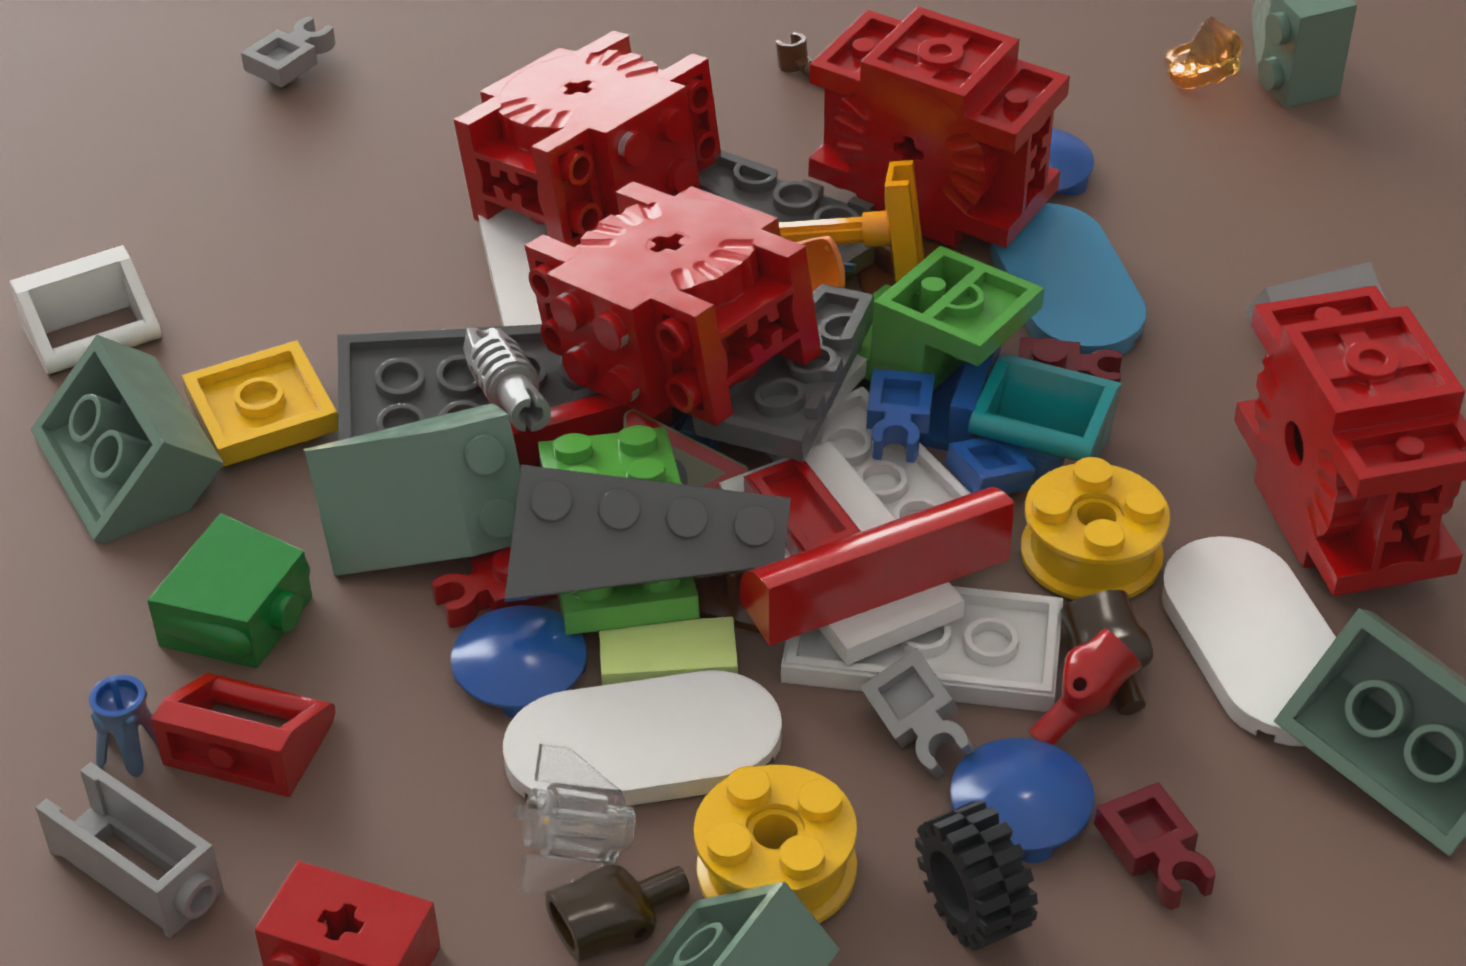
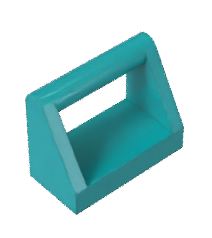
M1003 353L996 360L977 401L975 410L972 412L968 433L1073 461H1078L1085 457H1097L1110 441L1122 383Z

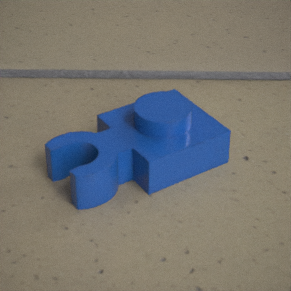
M873 369L867 406L866 429H872L871 455L874 460H881L883 448L890 444H899L906 448V462L914 463L917 460L920 433L929 434L935 374Z
M981 437L949 443L945 465L971 493L988 487H996L1009 494L1029 490L1033 479L1038 480L1047 472L1062 467L1065 458Z

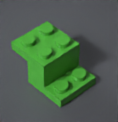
M939 246L893 286L885 284L873 294V323L857 355L867 358L866 376L864 379L871 381L873 369L935 374V390L965 362L975 366L981 365L1042 309L1045 288Z
M638 425L627 427L618 433L593 436L570 433L562 435L555 440L538 442L541 467L682 484L666 427L651 428ZM693 577L659 581L655 584L627 585L595 589L590 592L559 594L566 635L700 618L698 593Z

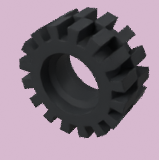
M973 801L919 825L917 829L919 837L915 838V847L922 854V856L917 857L919 869L924 871L928 878L923 881L927 893L933 892L937 900L933 906L939 917L943 915L947 917L946 927L953 936L958 934L959 942L963 946H971L972 950H979L1033 925L1032 921L1036 920L1038 913L1033 906L1038 904L1037 893L1028 885L1034 881L1031 868L1023 866L1020 858L1026 855L1020 843L1016 845L1012 843L1010 838L1013 831L1008 823L1005 821L999 824L998 811L992 806L987 808L984 801Z

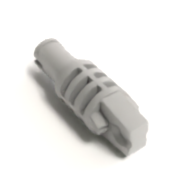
M467 328L463 347L471 374L489 403H494L506 411L514 428L519 431L525 432L526 425L531 432L543 429L551 417V408L546 399L539 393V376L518 343L500 328H489L487 330Z

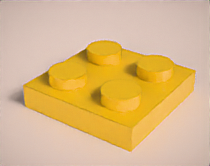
M298 340L181 375L185 394L204 433L224 462L222 467L250 460L266 453L339 431L337 411Z

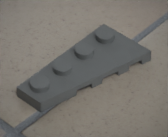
M721 150L720 155L714 158V160L718 159L717 162L699 172L701 187L698 189L777 217L779 223L862 217L863 212L874 211V203L853 196L847 204L825 196L823 185L805 179L802 182L777 179V169ZM864 243L837 245L843 262L857 264L855 270L845 272V281L875 263L876 247H865Z
M821 284L813 292L822 354L805 366L775 354L767 364L759 368L758 373L746 381L736 383L729 388L733 415L716 426L692 416L695 435L722 441L729 445L741 446L804 462L873 323L874 295Z

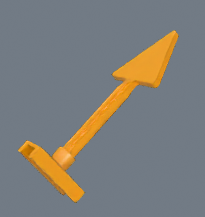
M913 160L889 162L885 182L886 211L863 212L862 217L779 223L781 237L793 242H800L815 237L829 236L835 241L836 245L864 243L865 247L890 246L897 283L924 260Z

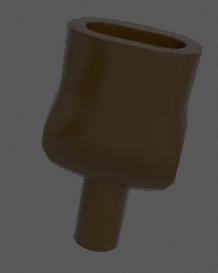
M1107 590L1083 596L1067 603L1060 610V617L1070 639L1071 650L1076 646L1086 644L1101 630L1106 628L1136 655L1143 668L1151 663L1153 648L1150 638L1139 624L1126 591ZM1134 673L1123 683L1114 696L1122 715L1137 713L1146 706Z
M606 865L585 874L573 882L547 891L545 895L546 907L553 926L566 949L576 961L611 948L634 945L647 940L654 932L657 923L653 907L689 893L690 885L684 870L680 866L638 882L624 867L620 865Z

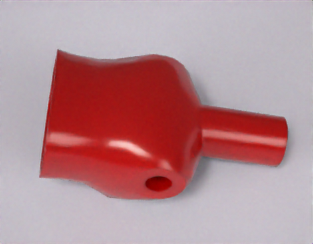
M1104 628L1089 642L1076 646L1068 652L1064 664L1062 697L1028 732L1035 740L1055 745L1081 717L1093 716L1106 709L1123 683L1143 668L1141 662L1120 639Z

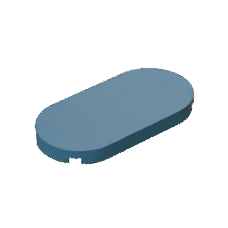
M1046 203L1007 248L991 243L990 255L997 269L1045 288L1042 309L1025 323L1032 338H1054L1061 341L1080 342V354H1091L1098 350L1108 349L1121 352L1123 356L1135 347V340L1142 337L1146 321L1145 302L1103 229L1096 220L1086 213L1072 207Z

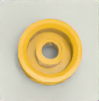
M1085 457L1078 460L1075 464L1062 466L1047 472L1031 486L1025 501L1027 525L1021 537L1020 554L1025 568L1039 584L1051 592L1071 600L1107 590H1124L1128 593L1130 599L1147 590L1156 581L1163 565L1164 552L1162 542L1168 533L1170 510L1164 496L1151 482L1130 470L1110 465L1101 458Z
M763 765L757 767L744 766L734 770L705 796L697 810L694 821V841L698 852L697 879L704 898L785 881L819 924L830 918L848 900L857 877V857L854 849L857 839V822L849 799L834 782L805 768L790 765Z

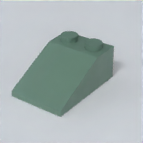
M1254 0L1251 17L1258 81L1284 108L1340 95L1357 4L1353 0Z
M494 403L304 449L334 576L471 557L511 546L521 469L509 414Z

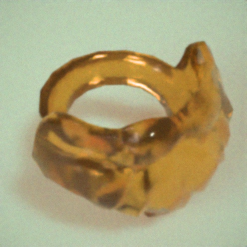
M1209 16L1202 23L1192 41L1175 46L1165 53L1164 61L1165 65L1169 68V77L1181 89L1206 86L1208 83H1219L1227 76H1233L1239 71L1243 41L1234 30L1217 21L1215 17Z

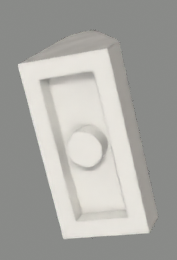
M123 245L10 280L21 326L47 375L74 367L96 335L129 347L162 338L157 318L133 262ZM127 307L131 308L138 320L56 348L51 347L46 335L47 333Z

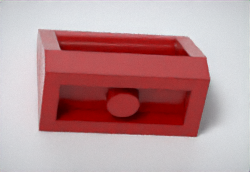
M207 672L165 697L153 714L151 722L163 765L290 798L334 721L336 708L335 704ZM216 703L288 720V722L279 728L212 711Z

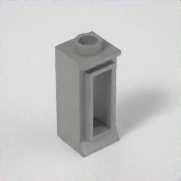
M90 762L80 770L91 808L77 820L72 821L63 814L59 806L47 798L35 807L49 851L52 855L64 857L163 928L165 936L170 939L190 920L199 918L206 913L216 897L224 891L213 845ZM112 834L167 873L159 880H156L106 845L104 841Z

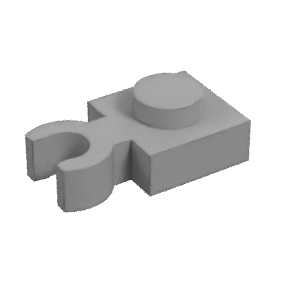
M308 16L297 21L294 25V31L289 34L277 29L241 52L244 71L282 88L318 64L317 54L326 53L335 46L333 26L327 25L323 29L316 31L314 18Z
M917 648L860 686L901 748L917 739V757L927 772L933 777L939 779L944 775L942 768L935 759L936 751L942 744L948 742L957 744L965 756L974 752V746L963 728L953 721L945 720L958 711L959 708Z

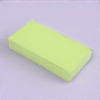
M733 617L689 619L599 631L602 685L707 670L727 671L738 674Z

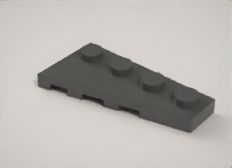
M521 464L504 602L555 594L566 595L590 592L595 589L627 585L655 584L659 581L691 577L703 578L743 573L773 563L785 557L791 498Z

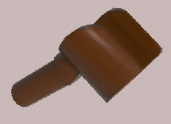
M798 32L792 33L791 44H785L780 40H776L778 67L781 71H801L810 77V63L812 60L808 58L806 36Z

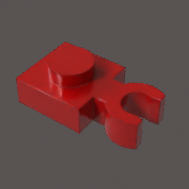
M511 546L469 559L471 574L449 573L431 582L434 602L436 605H445L446 621L450 628L469 624L477 617L479 611L489 607L494 611L512 606H536L557 598V594L504 602Z

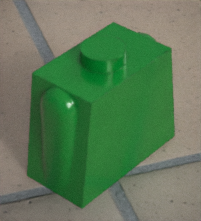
M220 513L147 599L158 646L258 668L283 634L294 629L301 617L302 610L313 597L309 580L310 566L305 558L304 550Z

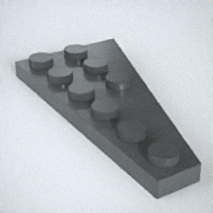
M542 324L476 327L479 330L500 328L518 343L525 356L535 368L539 376L538 391L546 399L550 407L599 394L569 380V376L562 363V356L549 351L542 339L540 332ZM467 328L337 334L339 440L490 404L471 374L463 350Z

